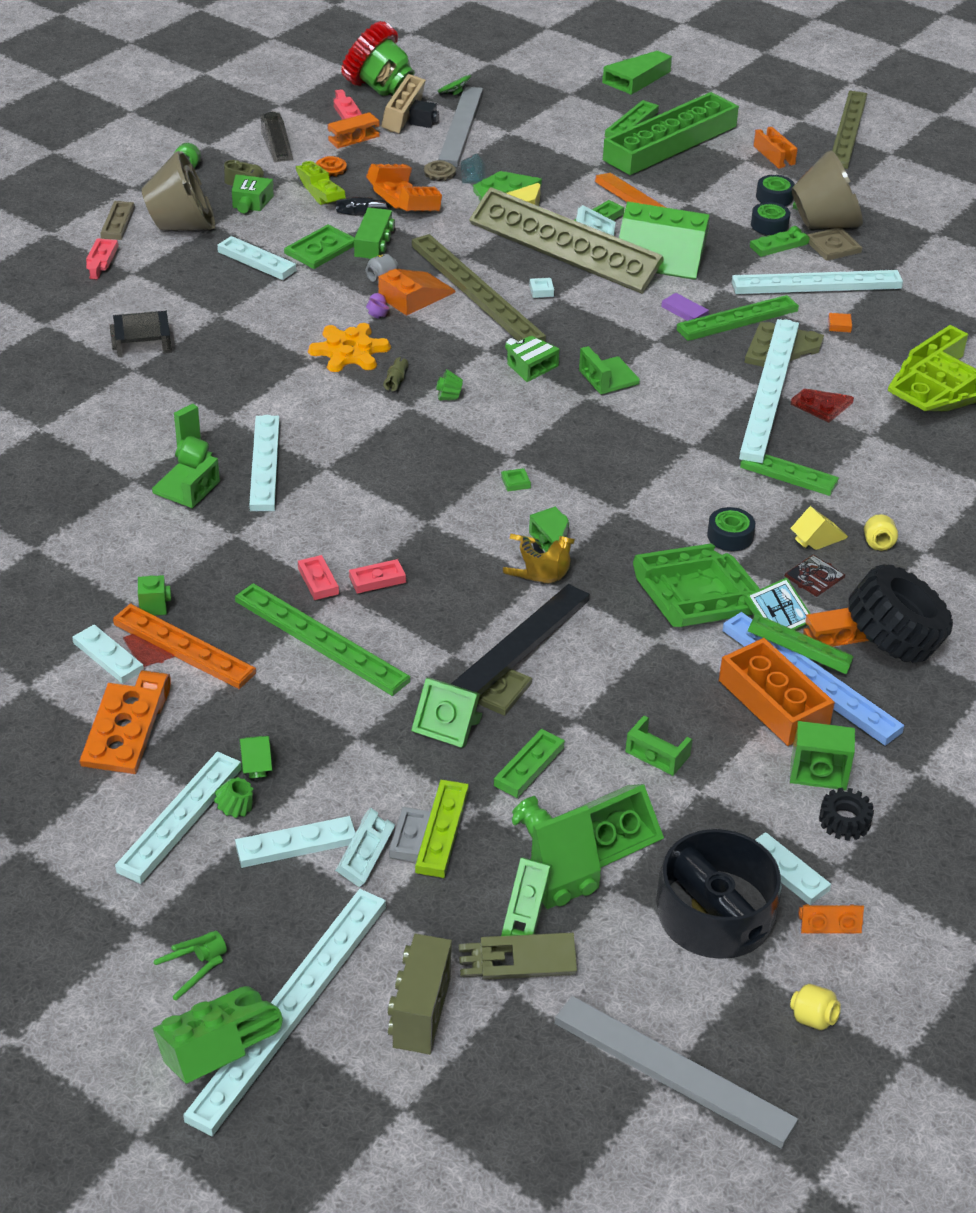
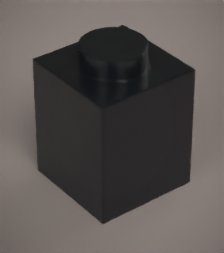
M415 100L409 108V125L432 128L434 123L438 122L439 111H437V103Z

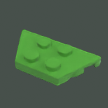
M500 171L474 184L473 191L481 202L490 187L508 193L536 183L542 185V179Z

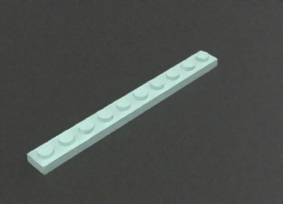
M777 319L739 457L741 460L763 463L798 332V322Z
M362 889L357 891L271 1003L278 1007L282 1014V1025L279 1031L245 1048V1056L220 1067L184 1113L185 1123L213 1137L385 910L386 900Z

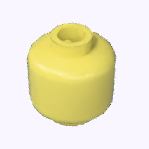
M880 514L868 519L864 526V535L870 547L874 550L884 551L895 545L898 539V530L893 519L887 515Z
M814 984L804 985L800 991H796L792 996L790 1004L791 1009L794 1010V1017L797 1022L818 1030H824L830 1025H834L839 1018L841 1004L833 991Z

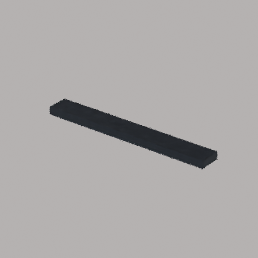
M567 584L451 684L482 695L589 601L590 594Z

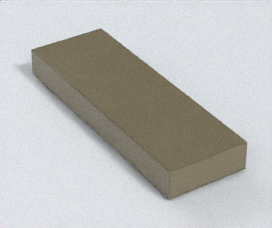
M114 201L101 230V239L122 240L135 208L134 202Z

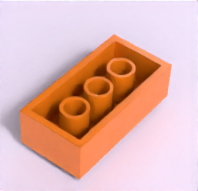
M765 638L722 657L719 681L787 746L794 743L798 721L830 725L835 702Z

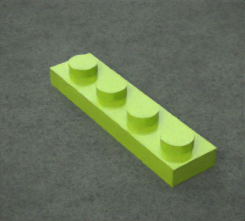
M440 779L415 864V873L441 878L445 877L468 795L469 784Z

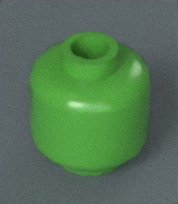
M183 143L175 150V152L182 151L191 162L193 168L200 162V150L192 143Z
M187 436L185 440L181 439L175 452L178 463L194 469L209 456H212V452L209 451V443L193 436Z

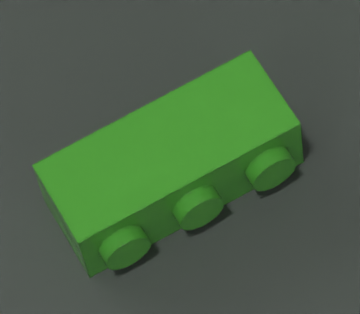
M367 208L354 238V257L372 259L381 255V253H385L386 242L390 241L391 231H394L395 228L392 210Z

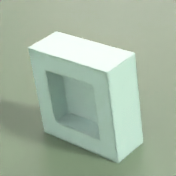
M551 278L530 279L529 286L532 298L554 297V287Z

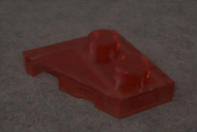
M804 388L792 397L791 405L830 423L853 404L854 397Z

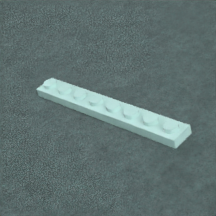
M898 270L732 275V285L735 294L902 289L903 284Z

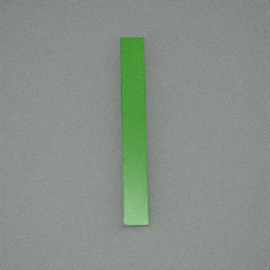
M254 583L235 596V602L391 696H394L410 683V676Z

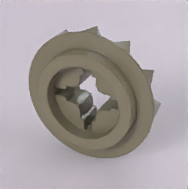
M437 160L426 164L424 173L426 177H430V180L446 181L447 178L452 179L453 175H455V167L446 161Z

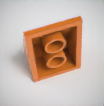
M393 269L378 276L379 293L385 297L388 304L406 316L455 293L453 288L428 272Z

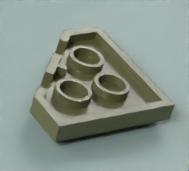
M759 323L745 356V363L764 367L775 329L774 323ZM798 329L790 361L799 359L804 354L810 353L813 355L819 353L824 335L814 331Z

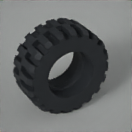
M890 564L875 566L849 596L848 609L851 612L852 620L857 623V628L860 632H863L870 642H874L878 646L877 648L883 652H888L894 658H900L904 662L918 663L929 659L951 634L953 628L951 612L947 610L944 600L938 597L939 594L932 590L925 581H921L915 574L908 573L901 567L895 568L894 565Z

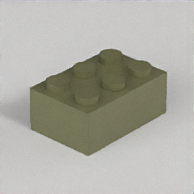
M414 933L411 946H405L402 961L405 964L404 971L399 970L395 983V989L398 990L397 996H391L388 1006V1015L391 1016L388 1035L393 1036V1048L431 1055L451 979L452 940Z

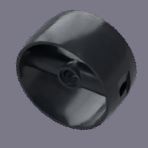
M708 829L688 834L674 843L667 852L661 866L656 898L660 923L667 935L675 943L694 954L715 959L735 958L746 955L764 943L775 924L781 898L780 870L772 854L762 844L744 834L723 829ZM726 873L738 876L753 885L761 893L766 904L760 909L755 910L735 889L734 879ZM678 880L709 914L700 912L683 902L673 891L671 885Z

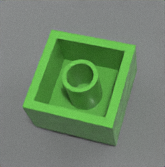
M798 721L791 755L790 783L847 790L855 753V728Z

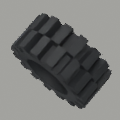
M838 788L837 793L833 789L829 792V795L826 794L822 800L819 815L821 827L823 829L827 828L826 833L829 835L833 832L836 833L835 838L840 839V836H845V841H850L851 836H853L854 840L859 839L860 835L864 837L867 831L870 830L874 814V806L872 802L869 803V798L867 796L862 798V792L857 791L856 794L852 793V788H848L847 792H844L843 788ZM837 811H849L855 814L856 817H844L838 814Z

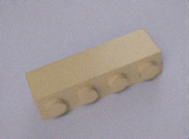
M411 74L406 76L385 107L381 127L386 128L390 132L400 133L409 119V108L415 100L421 101L425 79Z

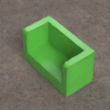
M643 716L627 733L625 752L674 776L690 757L693 739L686 737L676 747L648 733L649 717Z

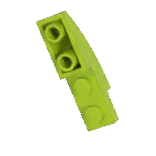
M305 161L302 165L295 166L304 187L320 205L346 198L345 190L329 180V172L313 161Z

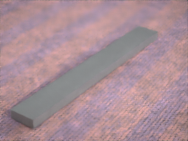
M464 87L438 160L446 161L454 165V167H458L483 95V88Z
M573 996L570 997L555 1017L556 1025L781 1149L797 1126L798 1118Z

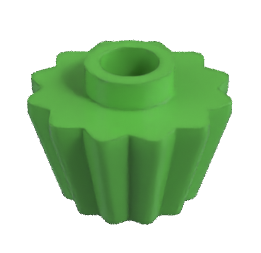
M447 369L443 377H439L437 382L438 400H457L461 392L463 380Z
M239 777L228 780L215 791L216 797L214 802L218 804L217 808L222 810L226 816L232 815L234 818H237L239 815L246 816L247 812L252 809L253 788L250 786L251 784Z

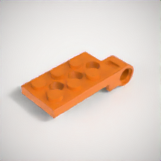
M142 670L139 673L135 686L115 683L107 684L80 758V765L82 767L130 774L137 773L156 716L161 714L164 703L169 695L171 688L170 674ZM128 698H138V701H135L133 704L125 703ZM123 719H128L131 721L125 726L117 725V723ZM113 742L123 743L117 749L109 748V745Z

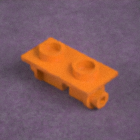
M805 904L803 907H799L798 911L799 919H802L801 933H862L864 906L854 904Z

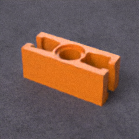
M369 112L329 123L328 131L336 136H328V141L338 149L379 137V132L372 126L379 127V120Z
M772 126L767 127L766 135L762 129L755 131L754 147L777 168L785 167L784 160L790 166L795 165L798 148Z
M848 608L806 615L805 622L810 629L804 628V635L834 647L869 641L866 635L857 628V623L852 620L851 612H849Z

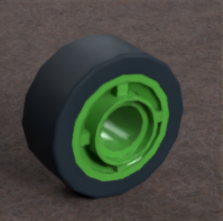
M782 175L763 176L757 183L756 198L761 203L775 202L787 206L794 199L791 189L795 183L790 178Z
M759 203L753 207L751 227L764 235L786 232L789 228L791 212L787 207L779 203Z
M720 508L709 517L707 537L710 543L717 548L726 551H740L752 544L756 521L751 514L740 508Z

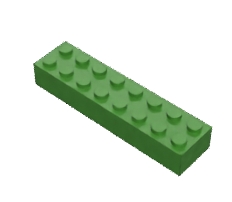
M712 92L605 138L603 161L632 175L736 127L739 106Z

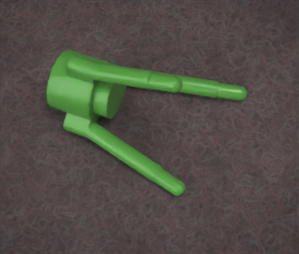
M213 931L204 936L172 945L171 949L174 952L155 959L154 964L159 965L194 951L200 961H209L173 995V1000H178L213 967L223 962L221 955L227 951L226 944L221 934Z

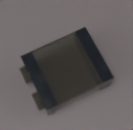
M167 310L113 315L114 324H109L112 350H117L118 358L122 357V343L161 340L163 354L172 353Z

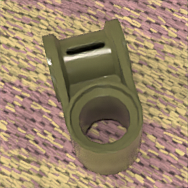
M228 160L224 163V182L227 185L233 186L236 174L263 178L264 171L256 164Z

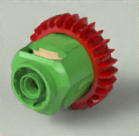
M385 21L375 22L370 28H366L364 33H361V36L357 38V41L348 50V54L345 55L346 59L343 60V65L341 66L342 75L355 86L367 83L381 96H387L390 93L394 95L408 74L414 76L415 71L411 68L407 54L396 45L398 42L397 32Z

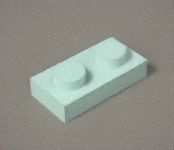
M584 205L578 208L577 222L614 236L615 221Z

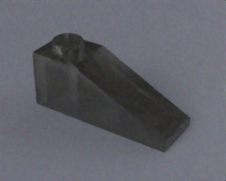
M267 112L266 114H260L261 134L273 162L293 160L284 121L280 113Z

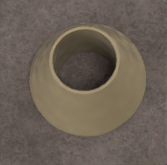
M832 150L826 152L791 189L796 207L808 229L858 228L863 225L862 213L856 194H852L848 184L850 179L839 158Z
M182 151L175 152L142 187L145 205L154 223L160 230L214 229L216 223L207 196H204L200 187L202 183L191 162Z

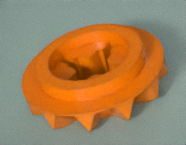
M335 156L323 157L315 163L329 172V177L331 175L337 177V174L342 175L347 170L346 162Z

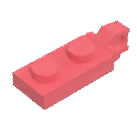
M342 89L335 90L334 108L342 120L362 115L350 96L346 97Z
M96 239L86 258V269L90 273L89 279L98 280L101 270H107L118 249V240Z

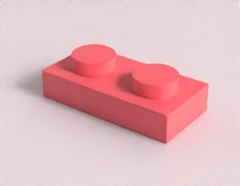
M322 555L298 561V570L314 600L339 594V586Z
M398 559L349 570V578L357 594L406 583V574Z

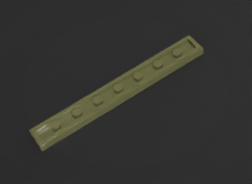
M849 91L832 151L837 155L844 169H848L867 99V93Z

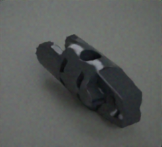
M350 197L336 200V212L349 215H365L367 208L387 210L389 209V203L386 200H373L372 197Z

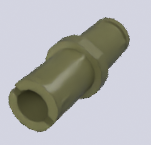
M401 357L396 358L393 366L388 369L387 378L383 383L386 390L389 391L390 387H392L391 391L397 390L399 383L404 380L405 370L408 368V361L405 358L400 361Z

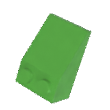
M587 805L533 826L531 860L552 865L543 900L546 909L556 905L563 906L571 899L581 895H590L599 888L601 868L590 810Z

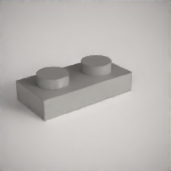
M402 807L389 849V858L411 862L417 861L431 811Z

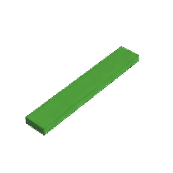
M788 295L681 322L677 324V331L687 341L794 313L798 311L799 305Z

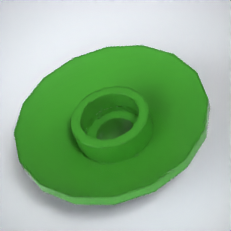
M471 75L449 83L438 89V93L452 92L453 95L462 92V87L470 80Z

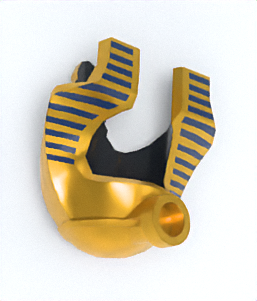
M510 533L509 539L521 541L520 551L526 569L503 567L504 574L532 581L552 583L557 580L559 581L567 573L571 562L570 547L571 544H574L575 539L560 536L559 541H554L547 552H544L539 539Z

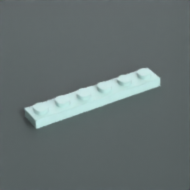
M263 415L256 416L250 511H275L279 416Z
M216 752L115 864L116 873L142 884L213 803L216 797L215 791L231 778H235L242 770L241 762Z

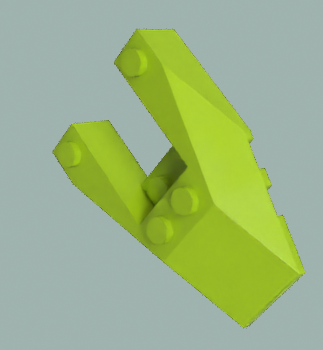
M949 325L910 350L906 361L904 360L899 373H896L887 391L924 411H950L976 403V368L958 360L964 355L968 334Z

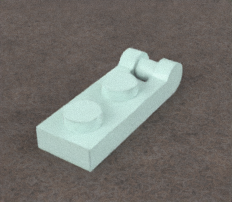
M370 808L363 816L358 830L335 871L358 887H361L366 882L395 824L388 819L384 821L378 816L377 811Z

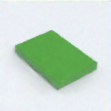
M327 224L285 247L284 254L315 269L353 248L354 237Z

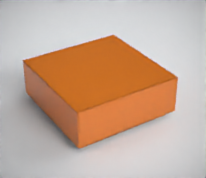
M829 313V331L851 332V314Z

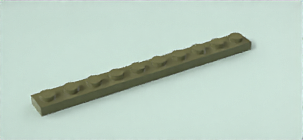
M427 234L412 239V247L517 341L528 336H534L546 342V335L433 236Z

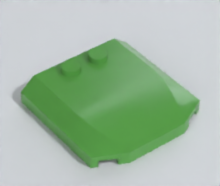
M711 543L635 555L633 561L636 579L673 627H684L730 619L740 612L745 615H753L744 598L748 594L759 590V587L732 555L728 553L719 554L714 551L715 545Z

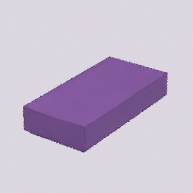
M674 293L662 300V308L687 321L708 316L709 313L708 309L678 293Z

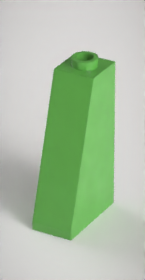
M657 50L603 67L602 83L632 95L670 73L672 56Z

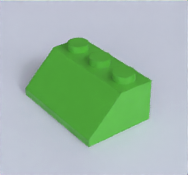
M644 784L627 785L580 806L587 805L590 810L600 868L664 839Z

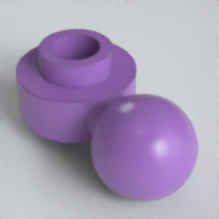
M374 293L370 296L366 308L369 310L368 313L375 318L385 317L389 310L385 297L380 293Z

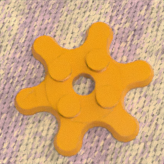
M360 323L356 328L349 327L345 331L339 330L334 325H327L322 332L323 337L327 341L310 344L308 354L329 357L327 369L331 372H339L347 364H357L364 370H373L377 367V362L371 355L379 352H388L391 349V345L385 338H370L372 330L367 323Z

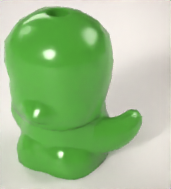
M536 796L524 799L512 811L513 825L524 824L532 838L534 825L553 818L547 810L540 808Z

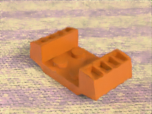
M371 164L366 178L373 185L374 191L395 209H403L405 211H440L442 194L436 187H412L413 185L408 182L412 170L410 166L405 164Z

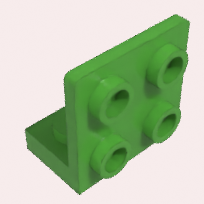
M589 346L580 349L579 371L601 395L640 383L637 375L620 357L601 360Z
M209 456L196 469L181 463L177 464L152 488V493L193 508L220 482L218 458Z

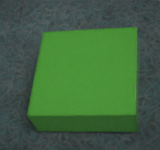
M525 468L501 471V478L507 492L531 488V482Z

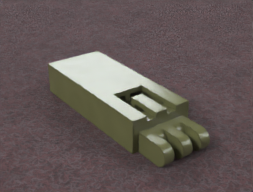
M574 933L481 937L480 943L458 945L459 952H471L472 955L459 957L461 965L472 964V968L460 969V977L482 976V980L566 976L575 975L577 972ZM513 952L514 965H492L493 960L504 961V953Z

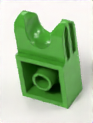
M244 986L215 1000L197 1003L190 1011L182 1015L167 1017L160 1025L152 1029L164 1063L187 1084L245 1056V1048L277 1033L282 1025V1014L280 1009L274 1004L262 1001L260 994L255 989Z

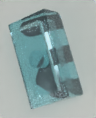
M478 153L461 161L462 183H478L486 179L484 162Z

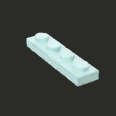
M230 236L217 245L219 253L281 280L296 272L295 263Z
M350 816L235 839V846L241 868L349 846L355 835V830Z

